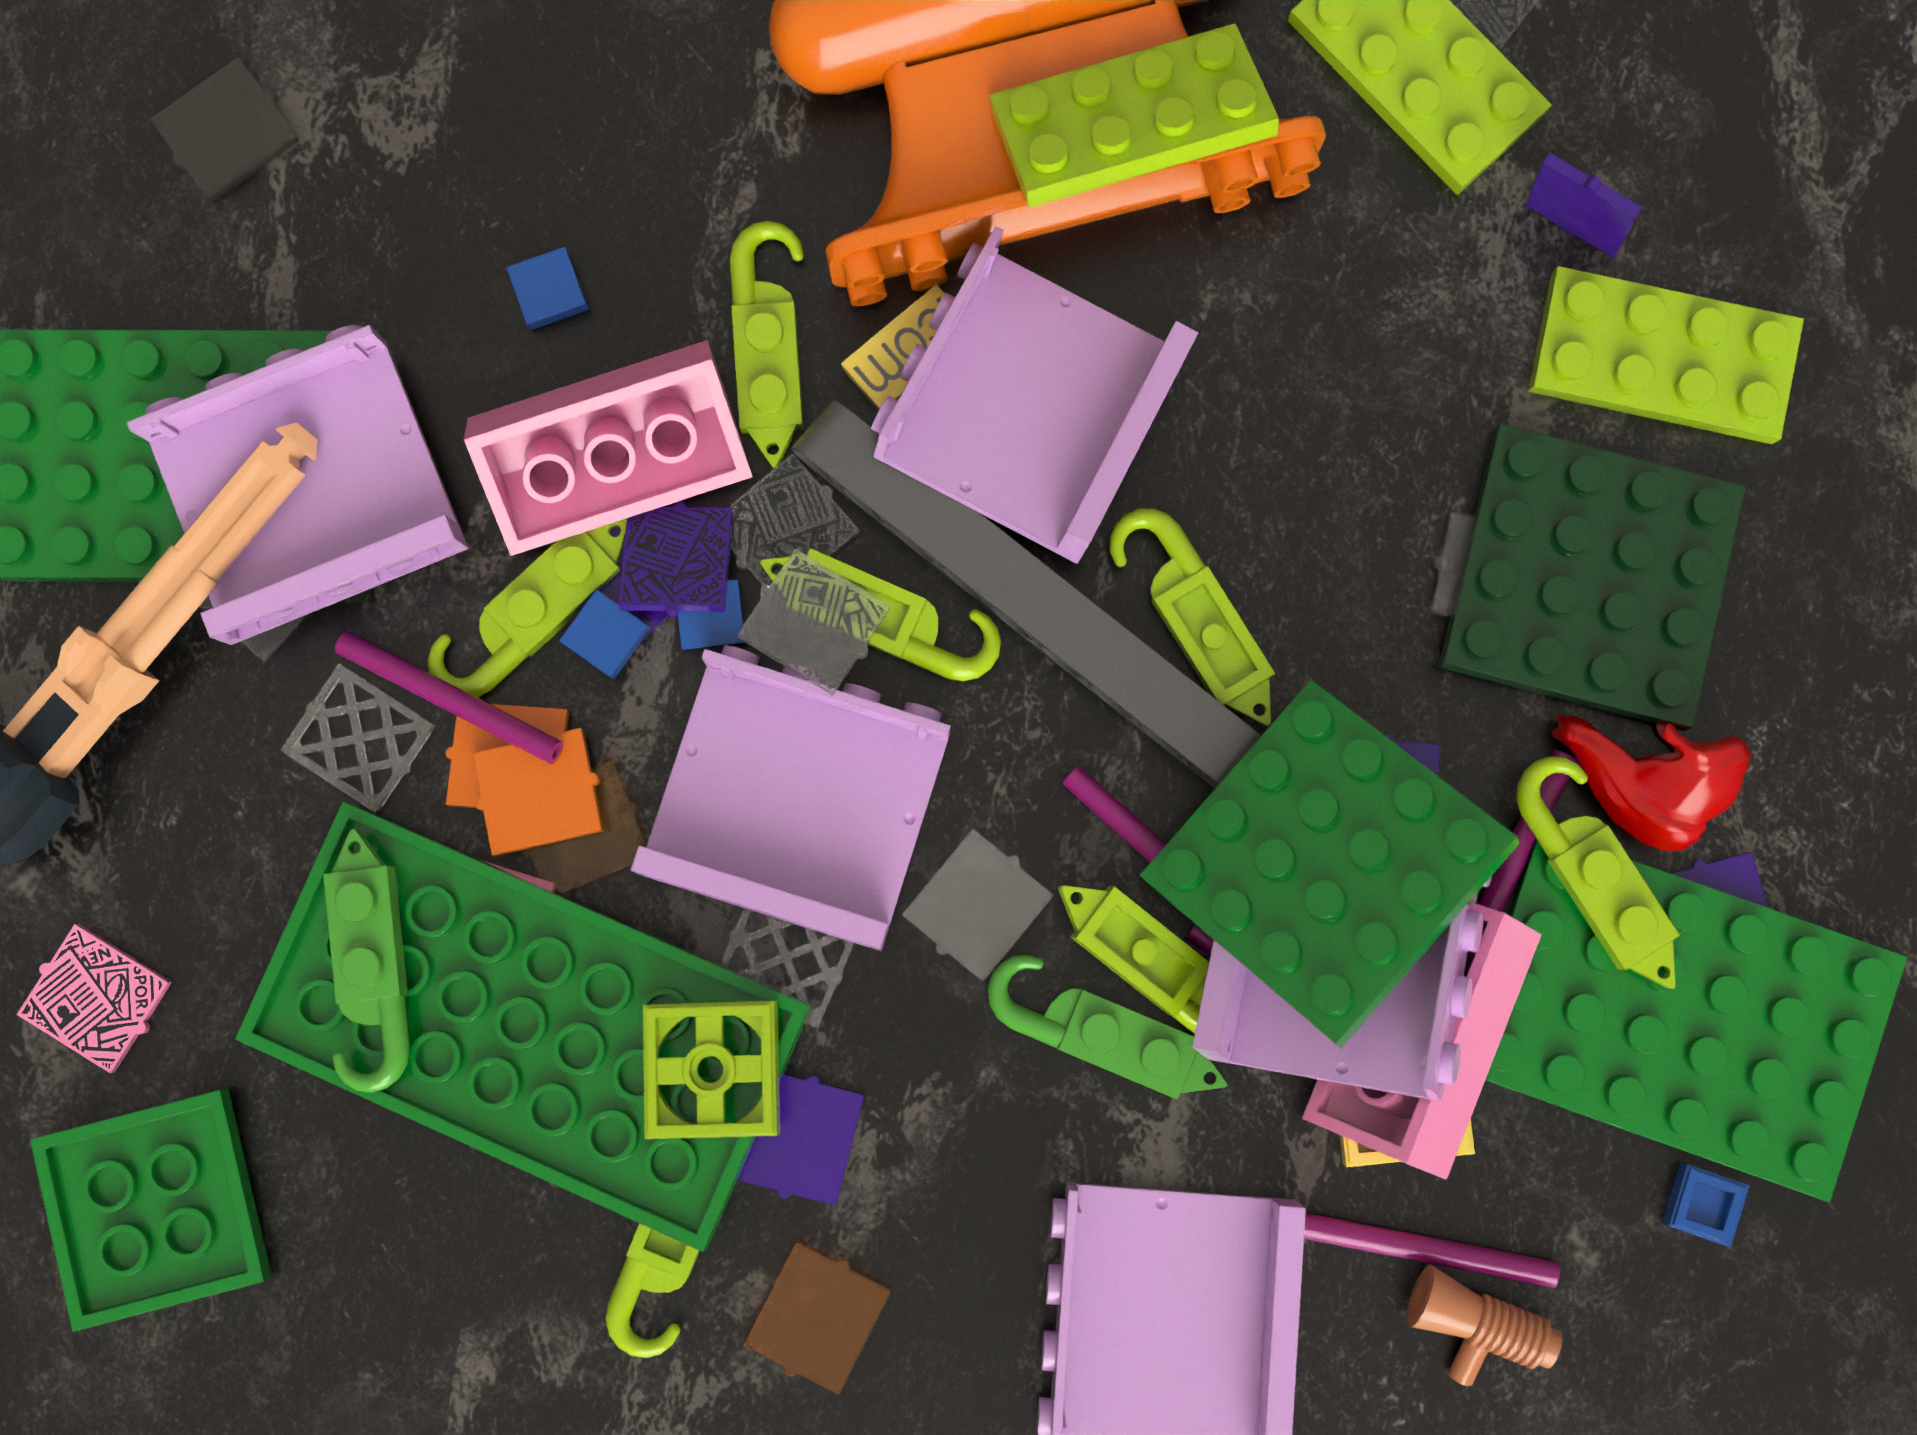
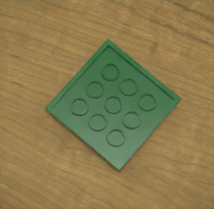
M1310 680L1140 876L1342 1049L1520 843L1517 836L1326 690Z

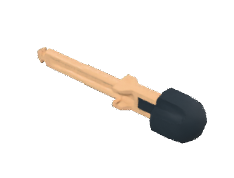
M296 422L277 427L275 430L284 437L277 445H269L265 441L259 444L175 545H171L97 633L80 626L76 628L61 647L56 669L7 727L0 724V866L24 860L38 851L51 839L78 807L80 802L77 779L70 772L118 715L143 701L159 682L146 669L218 585L217 580L306 476L300 470V460L304 455L314 461L317 459L318 439Z

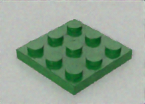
M229 1088L30 1139L72 1332L264 1282L272 1277Z

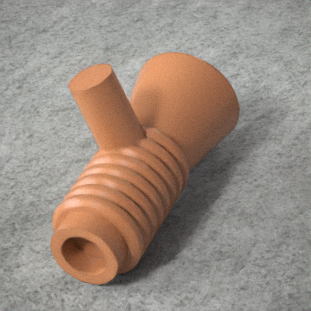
M1431 1264L1423 1269L1415 1283L1407 1308V1325L1412 1328L1464 1338L1448 1371V1375L1456 1382L1465 1386H1472L1488 1352H1492L1497 1356L1500 1355L1502 1358L1509 1359L1512 1362H1517L1519 1365L1526 1366L1529 1369H1534L1537 1366L1549 1369L1556 1362L1562 1346V1333L1552 1328L1549 1319L1541 1318L1537 1314L1525 1311L1505 1301H1500L1490 1295L1482 1294L1480 1296Z

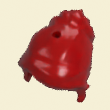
M1557 716L1558 727L1551 733L1554 738L1567 746L1575 754L1580 767L1587 774V782L1611 820L1641 843L1665 851L1684 850L1696 843L1706 829V822L1727 811L1735 802L1742 788L1744 774L1749 769L1748 762L1752 756L1747 743L1736 736L1726 737L1715 742L1691 741L1677 733L1675 727L1670 723L1665 726L1657 724L1656 731L1662 739L1674 747V752L1669 754H1653L1639 759L1633 758L1620 745L1603 735L1591 723L1576 716Z

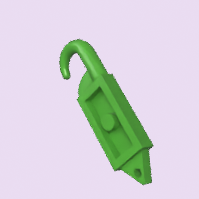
M351 829L332 873L323 874L335 1001L339 1005L342 1014L351 1021L363 1025H381L383 1061L377 1070L371 1073H360L349 1065L344 1052H335L332 1059L335 1072L344 1084L356 1091L373 1093L387 1089L397 1081L408 1064L410 1043L405 996L408 995L395 867L384 864L360 830ZM356 843H359L361 846L358 853H355L353 850Z
M1028 954L1012 956L1001 962L990 977L987 989L989 1006L997 1019L1014 1031L1177 1100L1180 1093L1227 1087V1082L1213 1063L1192 1047L1194 1036L1083 989L1071 988L1060 993L1050 1003L1044 1015L1015 1003L1008 992V984L1011 977L1023 969L1040 970L1044 962L1039 957ZM1207 1072H1213L1215 1076L1214 1081L1209 1084L1205 1083L1204 1075Z

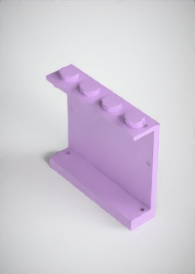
M995 226L984 247L974 242L967 252L957 274L959 278L965 280L957 296L954 297L946 292L939 302L929 323V327L937 332L928 348L916 344L900 375V378L907 381L908 384L899 400L887 396L877 413L871 427L872 430L879 433L873 457L1078 564L1099 527L1198 332L1176 321L1164 342L999 255L998 247L1004 230Z
M359 325L338 328L325 337L326 342L305 351L289 349L278 352L265 361L266 366L245 375L230 373L216 377L205 385L206 391L186 399L171 397L159 400L145 409L146 415L127 422L132 433L150 443L184 533L262 441L269 445H277L284 438L275 430L277 427L297 422L318 439L317 459L314 461L304 455L300 460V470L306 476L217 580L218 585L208 595L213 608L200 614L210 638L233 645L469 549L388 344L370 325L363 328Z
M724 645L721 654L704 649L702 659L707 667L647 847H638L631 871L640 876L882 951L948 743L951 725L940 722L941 712L924 705L906 702L904 710H899L880 704L881 694L863 686L845 683L843 691L828 690L827 688L829 687L818 684L820 679L816 680L813 671H811L812 676L810 678L807 677L809 673L804 675L805 671L810 670L798 667V671L794 665L784 664L781 673L758 666L760 659L758 655L737 647Z
M1492 876L1482 887H1489ZM1478 892L1342 1049L1214 941L1192 1047L1208 1060L1442 1102L1445 1084L1453 1085L1456 1082L1460 1067L1461 1046L1460 1044L1452 1043L1456 1017L1466 1018L1471 1003L1472 979L1463 976L1467 952H1478L1482 938L1483 913L1475 911Z
M1066 1182L1065 1199L1053 1198L1050 1235L1051 1238H1061L1062 1244L1060 1265L1048 1264L1046 1304L1057 1305L1056 1331L1044 1330L1041 1370L1052 1371L1053 1374L1051 1398L1039 1397L1037 1435H1292L1306 1208L1296 1199Z

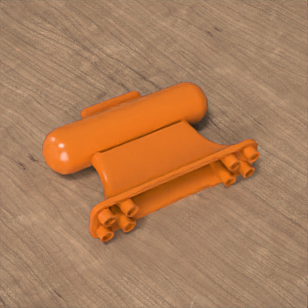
M774 0L768 20L770 46L780 67L792 80L812 93L841 95L880 84L885 85L891 122V161L882 200L874 215L863 226L832 240L825 250L832 283L837 287H847L852 306H865L883 300L887 297L884 279L907 273L911 288L915 291L928 290L936 284L938 286L944 284L948 280L944 265L964 259L974 242L984 247L995 226L1004 230L1000 246L1175 200L1186 202L1209 195L1214 212L1226 213L1247 205L1250 202L1247 188L1270 180L1273 194L1276 198L1298 194L1311 185L1308 173L1321 165L1318 153L1326 138L1323 122L1316 116L1279 119L1278 136L1028 208L992 115L989 94L1186 38L1188 35L1183 26L1178 8L1208 0Z

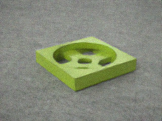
M778 1001L643 1005L645 1139L777 1136L780 1134ZM734 1015L753 1028L761 1039V1055H733L729 1049L724 1047L723 1016ZM695 1017L696 1047L686 1057L659 1058L661 1046L671 1030L684 1019ZM708 1056L716 1057L723 1065V1074L714 1083L705 1082L698 1073L700 1062ZM762 1082V1098L755 1108L736 1123H725V1091L733 1083ZM686 1084L690 1090L697 1094V1124L686 1121L671 1109L665 1101L659 1085Z

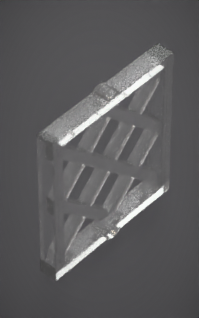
M338 664L314 701L306 706V713L280 751L374 813H378L402 776L410 771V764L436 726L347 667ZM352 682L377 698L356 703ZM343 683L347 705L326 709L325 701L335 686ZM389 706L413 722L393 726ZM380 707L383 729L362 733L358 711ZM349 713L353 735L331 739L328 717ZM318 720L322 742L301 746L300 738L310 723ZM416 730V740L406 755L399 757L394 735ZM385 737L389 759L368 763L364 741ZM355 744L359 766L337 770L333 748ZM324 750L327 770L303 754ZM391 767L392 776L382 791L374 794L370 772ZM360 774L364 794L340 778Z
M744 908L736 928L730 932V942L720 965L727 968L735 948L743 945L751 967L737 973L746 977L754 974L757 982L768 986L763 970L784 962L792 985L778 991L787 995L796 992L798 1000L808 1004L809 1002L803 988L825 980L828 989L819 1008L810 1010L805 1022L818 1029L835 988L843 979L842 972L855 943L843 939L845 949L836 967L829 969L821 947L841 938L828 935L817 939L814 930L804 927L810 943L788 951L780 930L793 925V923L783 920L777 922L774 917L765 915L769 926L748 934L745 924L751 910ZM772 933L781 955L759 963L751 941ZM813 951L821 973L800 981L792 959Z

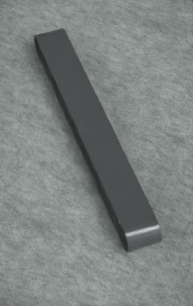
M831 399L791 448L796 456L1216 789L1261 735L982 514L874 458L879 433L872 430L867 423L845 406Z

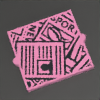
M74 924L51 962L43 963L40 966L39 971L42 976L17 1015L107 1072L115 1073L139 1034H145L150 1030V1024L147 1021L167 992L172 981L84 926Z

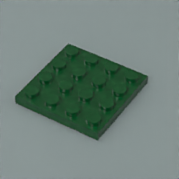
M1500 423L1493 432L1438 667L1663 726L1670 723L1675 729L1682 731L1693 728L1745 486Z

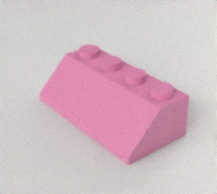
M708 340L467 418L464 442L511 556L752 477L733 412Z
M1478 904L1475 905V911L1483 913L1481 943L1478 952H1467L1463 976L1472 979L1471 1003L1466 1018L1456 1017L1452 1043L1460 1044L1461 1046L1460 1067L1456 1082L1453 1085L1445 1084L1442 1102L1317 1079L1302 1119L1447 1180L1541 938L1540 933L1511 916Z

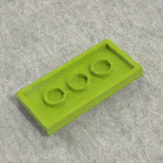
M1302 0L1291 10L1287 20L1456 195H1459L1538 122L1552 106L1450 0Z
M1236 23L989 94L992 115L1028 208L1278 136L1279 117Z
M1558 266L1551 273L1528 392L1774 444L1782 437L1804 319Z

